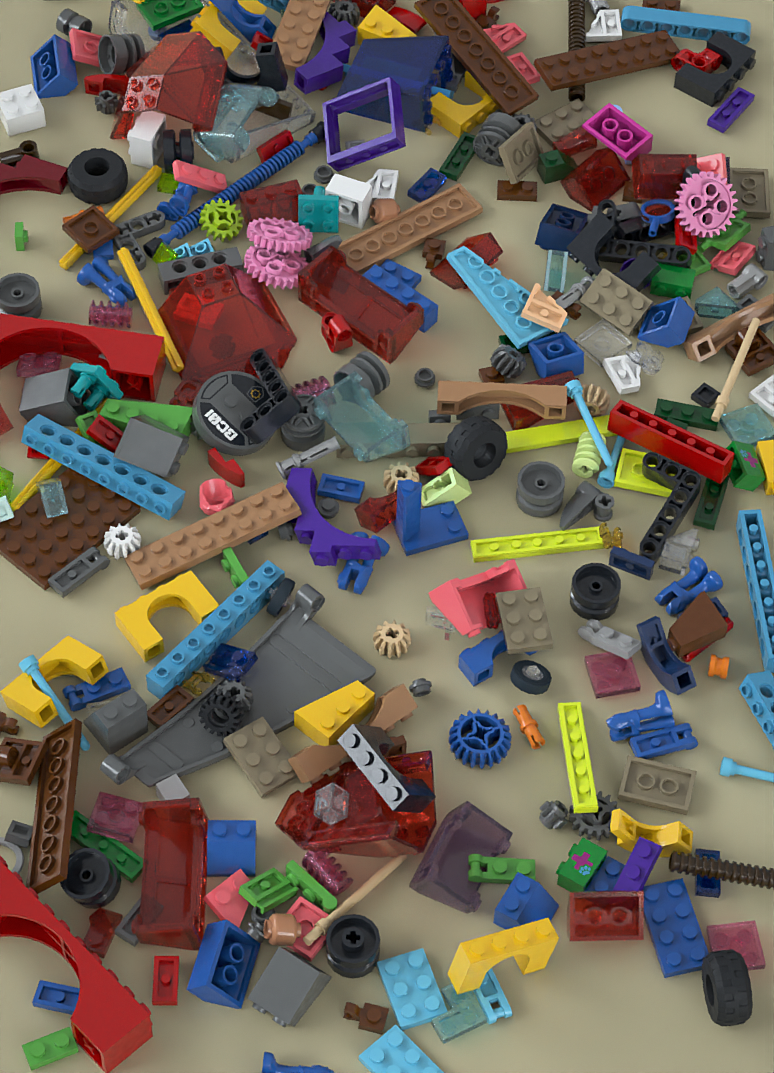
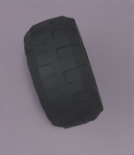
M91 148L81 152L72 160L68 167L70 190L76 198L88 204L100 205L115 201L125 192L128 185V172L123 158L105 148Z
M478 415L464 419L449 433L444 446V457H448L452 464L451 467L468 479V481L485 479L487 476L492 475L500 467L503 459H505L508 448L507 435L502 427L486 416Z
M732 949L710 952L703 959L702 981L705 1001L711 1020L722 1027L744 1024L752 1015L753 1008L751 981L745 960L741 953Z

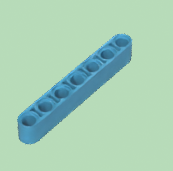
M639 6L624 7L620 22L621 28L626 31L652 33L666 30L669 36L708 41L718 31L742 44H747L751 34V23L745 19Z

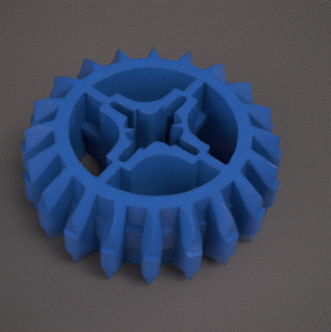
M479 708L475 714L470 710L467 712V716L461 714L459 720H455L453 727L449 730L448 742L451 753H455L456 760L462 759L463 765L468 762L471 763V768L479 765L481 770L485 764L490 768L493 766V762L499 764L501 758H505L507 751L511 748L512 736L509 733V725H505L504 718L498 719L497 713L491 716L488 710L485 713H481ZM472 730L471 733H468V734L466 735V737H463V738H462V736H463L467 731ZM498 740L496 745H494L491 748H488L489 745L493 744L494 741Z

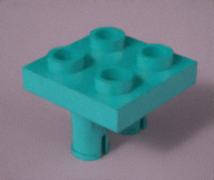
M316 186L313 195L298 194L299 226L304 225L305 229H310V232L338 233L339 196L325 195V188L323 186Z
M75 362L71 365L70 369L78 377V380L70 389V392L77 398H82L87 389L91 392L83 403L87 410L94 411L103 398L120 400L124 395L118 388L119 384L106 375L107 372L102 366Z

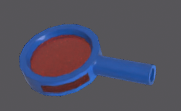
M653 199L642 205L641 218L651 224L648 232L649 236H656L659 224L673 220L675 217V205L672 202L664 199Z

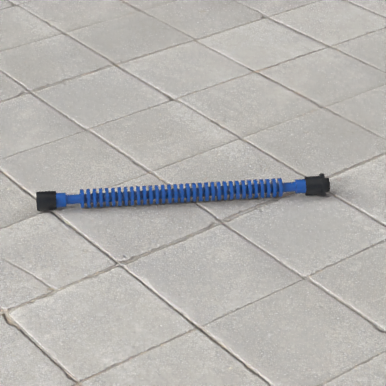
M318 122L317 126L309 131V134L304 137L303 141H294L202 204V206H199L170 227L171 231L169 233L162 234L158 238L154 237L145 243L143 249L147 256L154 258L166 249L171 240L174 238L182 239L202 225L199 223L201 217L199 215L205 204H210L211 200L217 203L219 198H221L222 203L229 200V205H231L237 199L303 155L306 147L313 146L316 143L319 144L325 140L324 122Z

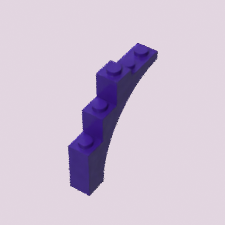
M326 12L319 30L323 41L322 49L309 62L295 69L294 85L306 95L341 81L344 70L343 64L349 62L350 47L355 46L357 30L346 20L338 22L332 15Z
M291 468L286 488L299 506L302 515L288 522L296 523L294 531L300 544H311L309 553L314 564L319 566H336L338 559L380 560L382 552L377 539L363 538L345 533L333 527L321 516L316 508L315 494L318 481L313 469Z

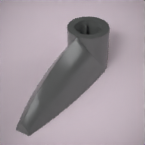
M339 235L328 237L306 251L304 250V256L309 265L314 266L317 259L325 261L332 257L342 242Z
M583 481L562 512L560 519L561 530L565 531L596 507L595 498L603 492L588 481Z

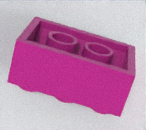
M608 103L582 124V128L625 160L639 161L652 150L653 135L611 103Z

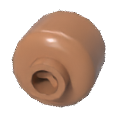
M392 198L376 199L369 208L370 218L376 224L396 218L401 213L400 206Z
M274 913L264 922V938L268 939L269 943L273 946H292L296 938L301 936V924L297 923L295 916L292 914Z

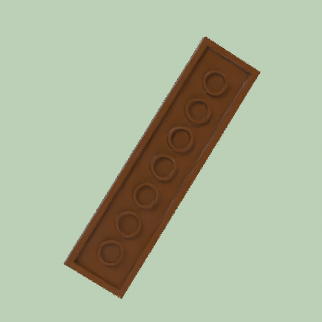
M419 0L415 2L414 8L503 113L512 116L514 113L538 100V93L458 0Z
M661 30L537 58L533 65L550 91H555L671 64V59L680 50L667 31Z
M76 718L43 737V742L46 743L48 749L39 768L26 887L33 888L37 894L67 879L82 736V722Z

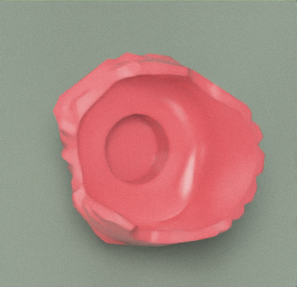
M213 478L206 480L200 485V508L205 514L212 515L234 504L235 499L232 489L227 486L223 479Z

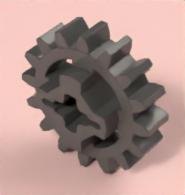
M599 791L598 795H596L598 812L574 813L573 805H570L569 822H573L572 829H579L580 837L584 833L587 834V840L595 836L597 841H600L601 835H604L606 838H609L612 811L617 809V801L610 802L611 795L602 797V791Z

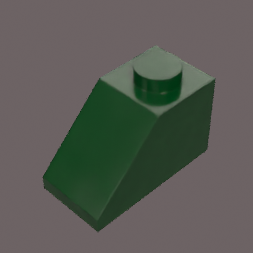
M559 150L541 153L538 156L537 171L544 184L581 175V171L574 158Z

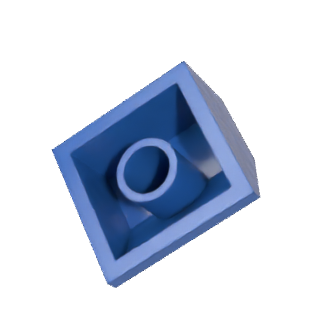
M680 296L652 306L645 316L637 338L641 341L666 348L681 345L686 340L695 312Z
M566 332L527 342L536 373L545 384L555 383L556 381L584 374V352Z
M208 820L207 877H230L239 869L247 877H255L256 820Z
M517 872L495 908L493 923L504 929H510L544 918H549L551 921L559 908V904L539 882Z

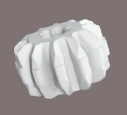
M119 523L116 528L110 526L109 532H105L104 548L109 556L115 555L116 560L120 557L126 558L127 554L141 548V535L136 527L130 528L129 523L125 526Z

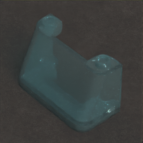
M239 83L224 85L193 131L194 140L216 163L245 152L250 143V136L243 128L247 119L255 108L263 105L266 107L273 106L280 96L274 89L267 86Z
M354 371L314 398L316 407L314 411L318 418L324 419L353 449V453L359 461L369 462L402 451L410 446L408 425L402 419L397 420L394 418L392 420L370 397L369 390L367 388L364 389L359 382L362 380V377Z

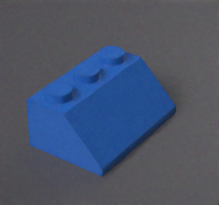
M54 34L30 57L34 90L39 99L66 96L78 85L75 60L72 59L71 44Z
M227 919L207 924L186 990L205 1002L241 1009L261 943Z

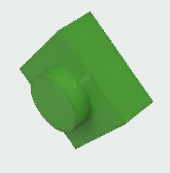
M15 222L16 251H25V242H29L28 230H24L23 222Z

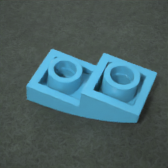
M209 238L191 247L188 243H185L169 251L172 260L214 252V248Z

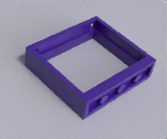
M391 77L365 85L360 89L350 91L347 94L322 103L327 164L337 172L406 147L400 85ZM389 96L392 132L341 151L338 114Z

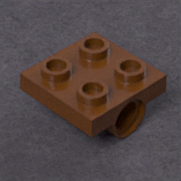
M749 327L740 330L736 334L735 339L724 347V350L734 361ZM757 328L741 367L748 377L774 365V344L760 328Z
M4 737L0 745V782L30 786L48 749L46 743Z

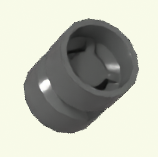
M67 8L58 16L56 28L65 35H69L72 28L91 33L92 21Z

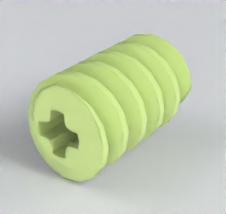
M589 431L583 432L579 437L571 468L577 476L582 478H590L593 476V473H597L602 458ZM600 434L601 437H602V439H603V441H604V443L606 444V438H605V436H603L602 434Z

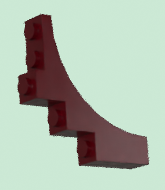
M24 154L15 167L0 163V195L30 190L61 195L69 183L67 167Z

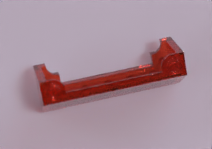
M330 246L298 272V300L322 317L328 312L344 315L353 331L352 338L389 364L397 359L424 323V309L420 304L409 302L406 306L349 267L344 252L333 246Z
M199 797L143 802L142 811L139 812V824L145 829L140 914H137L136 918L132 920L131 928L132 933L136 934L139 942L142 944L193 951L200 948L205 931L206 902L203 898L206 896L207 830L209 818Z

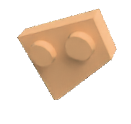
M535 283L520 317L559 333L566 319L567 312L557 305L550 295L547 297L540 290L541 286Z

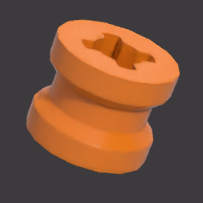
M711 654L708 677L716 675L726 680L730 657L719 658L717 655Z

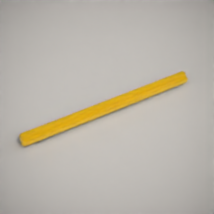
M154 165L105 216L114 223L162 174V168ZM76 243L59 260V266L65 270L69 269L85 251Z
M122 247L117 251V255L155 335L164 337L165 355L172 371L179 373L184 369L183 362L129 250Z
M105 398L95 409L98 415L108 398ZM78 427V429L74 433L83 437ZM51 458L10 503L12 511H16L36 495L63 464Z

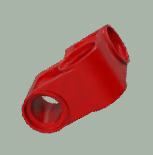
M709 48L704 49L701 53H694L689 49H683L671 59V65L676 71H679L688 63L701 71L711 74L719 68L723 56Z
M334 312L326 313L321 321V333L330 351L335 353L353 346V331L344 315Z

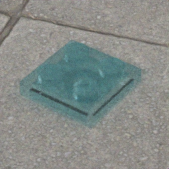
M758 403L721 415L719 422L732 442L738 441L751 444L754 447L757 446V441L774 440V428Z

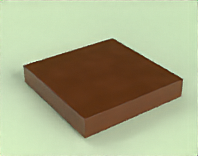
M94 205L62 225V230L87 254H90L120 234V229Z

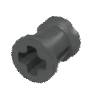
M607 493L599 494L595 498L596 507L594 508L593 515L598 521L606 522L613 516L614 498Z

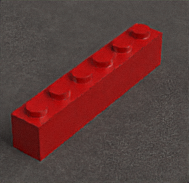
M621 399L610 411L608 431L652 452L665 456L720 484L731 472L734 452Z

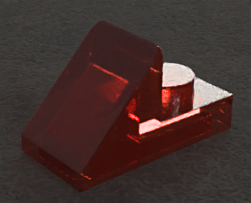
M99 908L89 916L90 927L83 941L90 953L94 952L99 957L105 958L115 936V929L121 923L123 915Z

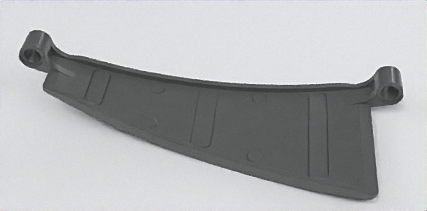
M304 584L296 593L294 602L289 610L219 679L183 710L133 746L124 755L117 757L115 754H110L101 763L100 770L117 785L123 784L135 776L147 787L156 786V783L174 774L182 777L232 756L223 743L224 734L220 737L217 736L216 731L214 734L209 733L211 729L208 728L206 730L204 728L206 723L201 724V717H199V709L204 701L213 692H217L218 685L224 686L225 680L229 683L234 678L237 680V683L244 680L246 686H250L252 689L254 700L250 711H244V718L234 732L263 716L273 732L278 734L294 725V711L357 680L362 684L366 683L376 674V669L312 620L313 616L323 606L325 598L309 584ZM214 708L215 713L220 718L229 719L228 714L223 716L222 710L217 711V708Z

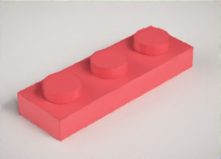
M180 160L172 163L175 181L215 193H220L227 188L225 174Z

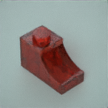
M397 490L383 497H369L354 508L360 526L378 533L396 519Z

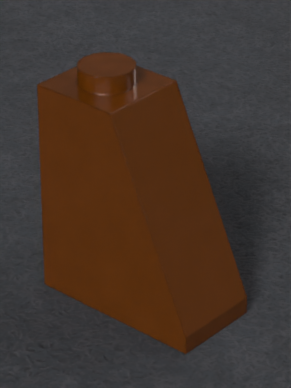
M703 591L700 592L669 628L667 642L671 650L680 658L724 638L728 624L706 592Z

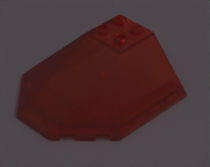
M201 31L167 34L126 70L109 138L112 140L127 138L134 113L159 111L192 123V129L195 132L212 131L228 62Z
M222 264L186 276L162 304L158 312L184 365V369L178 373L181 380L188 383L194 381L202 386L210 377L225 371L245 372L260 380L249 360L252 353L260 348H263L276 361L280 369L284 368L289 358V353L297 342V338L264 281L259 283L258 278H252L250 274L230 265Z
M430 750L384 757L402 775L408 778L423 779L435 794L433 759ZM351 761L340 765V770L331 776H328L326 773L319 781L313 784L310 783L312 787L307 788L304 792L301 793L297 790L290 794L275 822L276 827L306 851L375 858H394L400 855L424 853L437 824L435 799L421 813L392 811L355 762ZM319 800L325 801L326 804H327V806H328V816H327V817L324 816V815H325V805H324V804H321V810H320V812L317 811V809H318V801H319Z

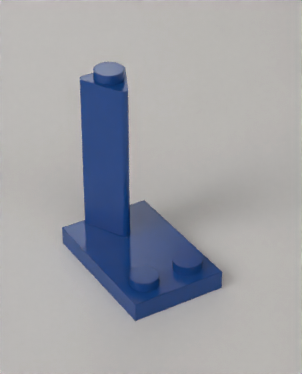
M410 479L398 480L397 513L395 517H392V524L406 556L468 539V531L454 500L421 509L422 483L414 482Z

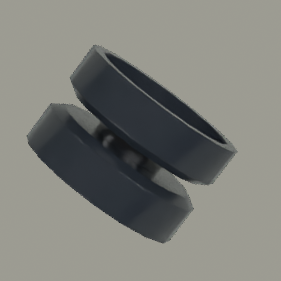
M173 129L163 130L165 173H173L172 163L176 160L193 164L194 141H192L191 129L180 130L179 142H176V133Z
M589 563L577 569L572 577L570 605L573 611L582 618L598 621L607 619L614 614L619 604L621 579L618 573L610 566L602 563Z
M82 848L69 855L67 879L61 881L60 885L65 893L85 908L97 909L106 906L114 900L120 890L121 875L117 866L102 852L95 848Z
M350 914L338 918L331 924L326 936V956L332 970L342 977L352 979L364 977L374 970L380 956V934L373 921L362 915Z

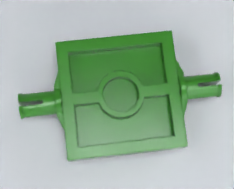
M741 209L735 214V218H729L732 225H725L726 231H720V235H713L711 238L706 237V235L704 238H700L697 235V241L702 242L697 246L699 251L703 253L712 246L726 252L751 231L750 223L742 221L747 216L746 211Z

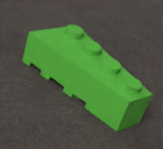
M107 399L99 413L123 432L130 417L147 415L188 437L192 432L190 422H193L192 407Z

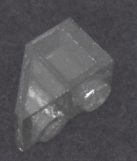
M693 528L667 538L660 557L659 569L682 576L685 575L691 559L694 558L692 552H697L699 547L698 529Z

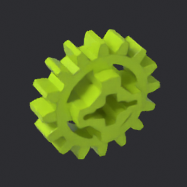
M219 198L217 203L211 200L210 204H205L199 215L201 216L199 223L203 224L201 230L208 231L207 237L213 235L214 241L217 237L220 238L221 242H224L225 238L231 241L233 236H238L243 226L241 224L243 217H239L241 210L236 211V204L230 206L229 200L225 203H222L221 198Z

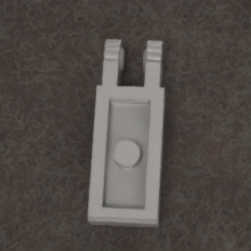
M590 619L586 622L587 626H581L577 631L581 638L591 642L592 645L625 659H629L641 649V641L609 627H603L601 622L595 619Z

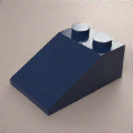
M553 203L540 222L535 245H539L544 250L552 249L558 251L561 255L568 256L570 252L566 247L587 226L588 214Z

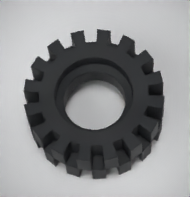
M218 691L217 694L213 692L199 709L201 724L206 723L204 728L206 730L210 728L211 731L209 733L214 734L216 731L217 736L221 737L222 734H224V737L234 733L244 718V707H240L242 705L241 701L236 702L237 697L235 695L232 698L229 697L230 692H226L224 695L223 691ZM214 708L224 710L228 714L229 719L220 718L215 713Z

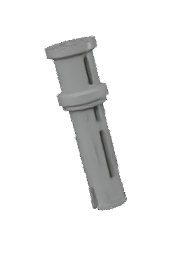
M585 276L580 283L573 284L570 291L556 299V304L565 309L577 300L579 301L595 279L591 276Z
M333 436V438L299 455L294 453L292 457L282 462H276V466L285 480L290 475L291 468H305V465L341 447L336 437Z

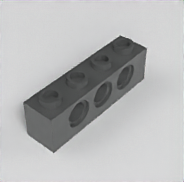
M232 247L159 263L158 274L164 294L168 295L244 278V267L238 248Z

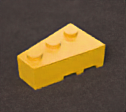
M376 4L358 26L357 44L407 64L416 53L417 35Z
M357 680L294 711V726L318 745H337L339 743L337 740L352 724H359L375 708V693Z

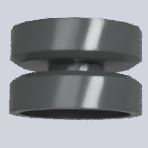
M13 273L0 279V313L38 318L41 315L43 308L39 283L34 277L25 273Z
M544 461L531 462L522 467L518 473L516 502L518 507L524 513L533 517H547L556 513L563 503L565 487L563 472L556 465Z

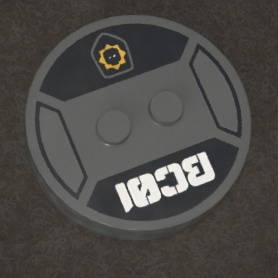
M225 371L215 374L202 385L194 399L192 418L195 428L209 446L215 447L221 453L232 456L253 454L262 449L275 432L261 443L254 444L240 430V424L271 397L261 380L253 375L240 371Z

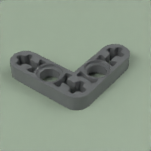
M154 210L115 225L120 229V234L111 240H113L118 250L126 245L133 246L129 252L132 258L135 256L137 259L134 262L138 271L146 267V256L135 239L164 228L166 224L165 215L159 210ZM135 225L143 226V228L139 230L134 229L133 227Z

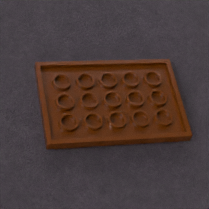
M68 468L19 509L14 511L13 518L0 523V555L46 591L50 587L48 583L50 577L93 546L98 548L104 543L105 532H109L110 526L116 528L119 523L122 526L126 525L141 512L140 506Z

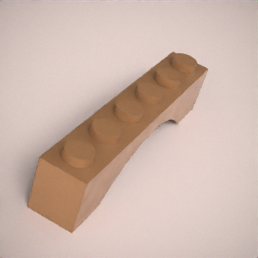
M774 293L687 337L682 344L688 359L700 362L716 354L723 346L735 339L736 334L740 330L749 327L753 318L760 320L759 326L774 321Z
M438 381L437 414L459 415L476 406L502 403L526 408L544 419H565L567 386Z
M404 683L394 686L377 698L375 708L365 725L381 727L385 733H388L396 727L394 723L398 720L403 722L413 716L411 711L418 706ZM341 744L331 746L311 745L287 760L302 783L311 781L313 784L324 777L322 773L327 769L332 771L342 765L340 760L346 756L348 759L351 757Z

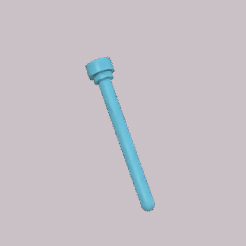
M579 380L569 381L565 384L567 386V396L575 400L605 465L611 467L614 462L582 397L583 387Z
M619 435L611 453L614 463L611 467H606V469L601 471L597 479V483L603 488L609 489L614 486L616 477L614 470L625 442V438Z
M30 655L22 660L18 666L23 673L32 676L44 694L52 698L63 723L66 724L73 720L40 673L39 662L36 657ZM81 732L80 747L82 750L87 751L90 749V744Z
M723 757L719 775L729 777L730 775L738 774L774 783V773L737 765V762H734L731 758Z

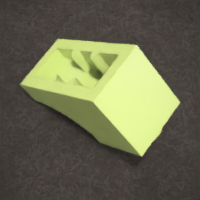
M449 468L422 486L421 502L423 507L428 508L453 500L457 504L472 494L468 479L460 475L454 468Z

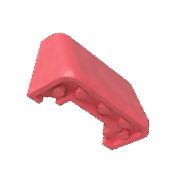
M511 559L504 562L498 568L492 567L485 572L461 580L458 577L451 579L430 591L428 595L431 602L461 635H468V638L480 634V630L501 623L495 599L496 593L527 589L515 560Z

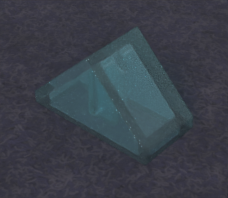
M548 249L544 291L556 292L558 290L564 293L569 252Z
M717 286L697 298L694 308L699 317L724 319L736 312L737 304Z
M55 477L36 482L46 517L51 518L67 514L68 508L61 480Z

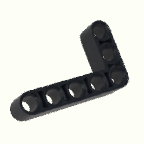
M694 165L687 167L682 176L683 184H687L686 178H692V174H699L702 171ZM694 198L691 200L692 207L695 205ZM665 208L649 213V215L662 216L669 213L670 210ZM675 210L673 220L659 224L656 236L654 237L648 234L651 224L645 222L639 216L616 224L618 230L615 232L614 238L648 242L675 233L674 219L680 211ZM705 215L702 217L703 223L706 221Z
M605 199L599 203L597 214L600 211L616 226L618 217L616 205L612 200ZM606 208L613 209L610 214L603 213ZM615 233L603 245L607 249L605 252L599 253L598 258L599 261L623 264L631 258H637V253L644 250L657 263L689 268L692 264L691 252L687 247L614 239ZM624 248L627 250L623 255L617 254L619 249ZM660 253L667 254V257L664 259L657 258ZM680 255L688 256L685 261L677 260Z
M263 348L254 351L249 360L271 398L247 416L240 424V430L254 444L264 441L297 414L301 408V402L280 367Z
M649 452L643 457L642 474L647 479L672 490L639 546V555L648 557L656 563L700 492L701 476L696 471L665 456ZM672 516L674 519H667L666 517ZM657 533H662V534H664V535H663V536H657V535H655V534H657ZM651 550L653 553H646L645 551Z

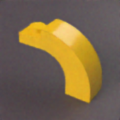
M620 808L612 811L610 832L617 836V845L632 852L639 837H642L662 846L663 849L659 857H670L673 851H677V854H680V852L685 854L692 853L693 831L680 821L660 826L647 825L636 821Z

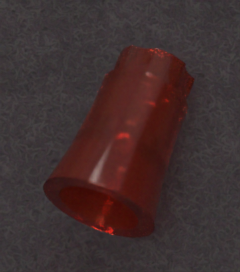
M582 125L552 143L553 150H559L570 157L597 147L596 137L582 128Z

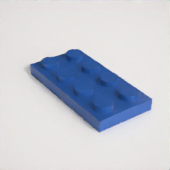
M683 878L644 886L638 901L664 978L702 970L703 959L709 952Z

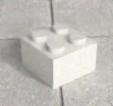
M32 84L0 92V119L9 137L46 126L44 108Z
M143 109L141 115L136 117L133 129L129 130L127 135L130 145L128 153L131 155V164L150 169L157 164L163 153V130H167L165 114Z
M335 173L325 189V195L339 196V222L362 229L370 216L369 208L372 204V185Z

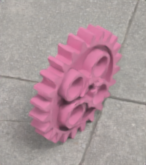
M705 171L699 174H692V178H686L687 184H680L683 191L676 192L680 196V199H674L675 202L679 203V206L675 207L674 210L680 211L676 218L683 219L680 225H687L685 231L692 230L691 235L693 236L698 235L700 238H704L706 235V237L711 238L713 235H720V231H726L725 225H732L729 218L736 217L732 214V210L738 209L733 206V203L737 202L738 199H732L736 191L729 190L732 184H725L727 178L720 179L721 174H714L712 171L707 172V174ZM707 186L710 188L709 194L706 193ZM693 198H694V200H695V205H694V207H692V205H691V200H692ZM718 202L721 204L719 211L717 209ZM703 215L706 216L705 223L702 221Z
M266 217L265 220L262 218L258 220L253 219V222H249L246 233L249 241H254L255 245L260 244L261 248L265 247L267 250L275 249L276 252L281 250L284 253L286 251L294 253V251L301 252V250L306 251L312 245L313 239L312 232H310V229H305L304 225L299 226L298 222L294 223L292 220L285 221L284 218L277 220L275 217L273 219Z
M259 244L250 246L247 249L243 261L245 263L244 268L248 269L247 273H253L252 278H259L258 282L264 281L266 286L272 284L274 288L280 286L283 290L285 286L292 289L293 286L298 288L299 284L304 285V281H307L310 271L309 263L305 262L306 258L301 257V253H291L290 251L284 253L281 250L276 252L275 249L267 250L265 247L261 248Z

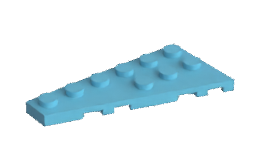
M465 246L447 254L446 259L517 349L527 345V342L537 340L553 332V330L520 317L531 294L528 290L511 278L509 280L501 275V271L489 267L484 263V259ZM565 319L562 327L567 325L569 319Z

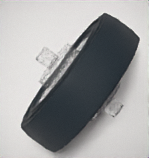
M286 577L275 590L270 588L268 592L272 594L270 596L271 601L266 610L269 614L276 617L283 606L286 607L287 604H293V601L290 600L292 597L291 593L296 584L293 580Z
M521 660L515 663L510 674L511 682L515 687L523 692L534 695L546 692L552 679L550 672L544 666L530 660Z

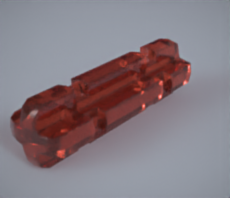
M486 592L483 598L485 618L487 620L486 625L489 629H497L500 621L495 594L493 592Z

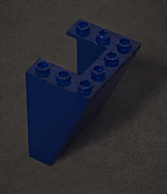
M449 36L364 39L336 97L360 89L365 85L373 84L381 79L391 77L400 85L404 127L425 132L428 125L431 126L433 122V114H431L433 103L430 101L432 87L437 84L438 74L440 75L441 88L445 89L448 82H451L453 77V71L451 70L452 58H450L452 46L449 45ZM389 96L346 111L347 113L391 124Z

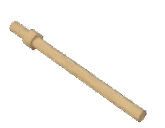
M758 318L752 319L722 393L716 399V407L711 417L715 422H719L723 410L727 409L730 393L759 326L760 320Z
M402 851L399 852L326 918H321L314 925L315 928L303 937L305 944L311 945L318 937L327 934L328 928L335 920L348 912L407 859L406 854Z

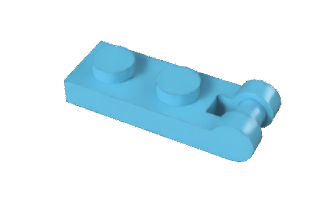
M491 968L486 973L480 988L473 990L489 1025L495 1023L498 1018L512 1016L511 1007ZM498 1002L500 1007L492 1009L490 1004Z

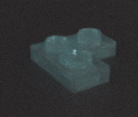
M453 984L441 988V993L451 1010L431 1019V1024L443 1044L487 1023V1017L471 991L457 995Z

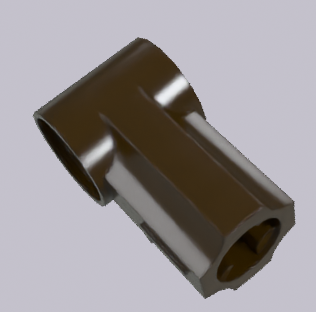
M32 140L23 141L19 148L1 152L0 161L3 164L14 167L24 154L40 159L37 144Z

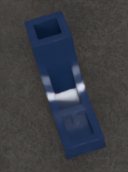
M654 616L637 624L636 626L641 638L640 650L658 681L668 691L676 695L696 687L697 684L691 665L680 661L671 650L660 617Z

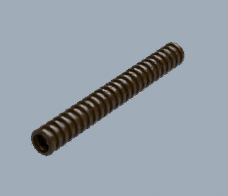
M568 0V51L585 48V0ZM585 84L568 87L569 101L572 102L578 98L582 102L585 100Z
M673 851L670 855V872L676 870L679 874L682 872L685 875L692 873V876L699 874L702 878L707 876L708 879L714 877L715 880H719L721 878L722 881L729 880L730 883L736 881L737 884L744 882V885H748L750 883L753 887L759 885L760 888L764 886L767 889L774 888V868H769L768 870L765 866H762V868H759L758 865L752 867L751 864L745 866L742 862L739 864L736 861L729 863V860L722 862V859L719 858L716 861L713 857H710V859H707L706 856L700 858L699 855L692 856L690 853L687 855L684 852L677 854V851Z

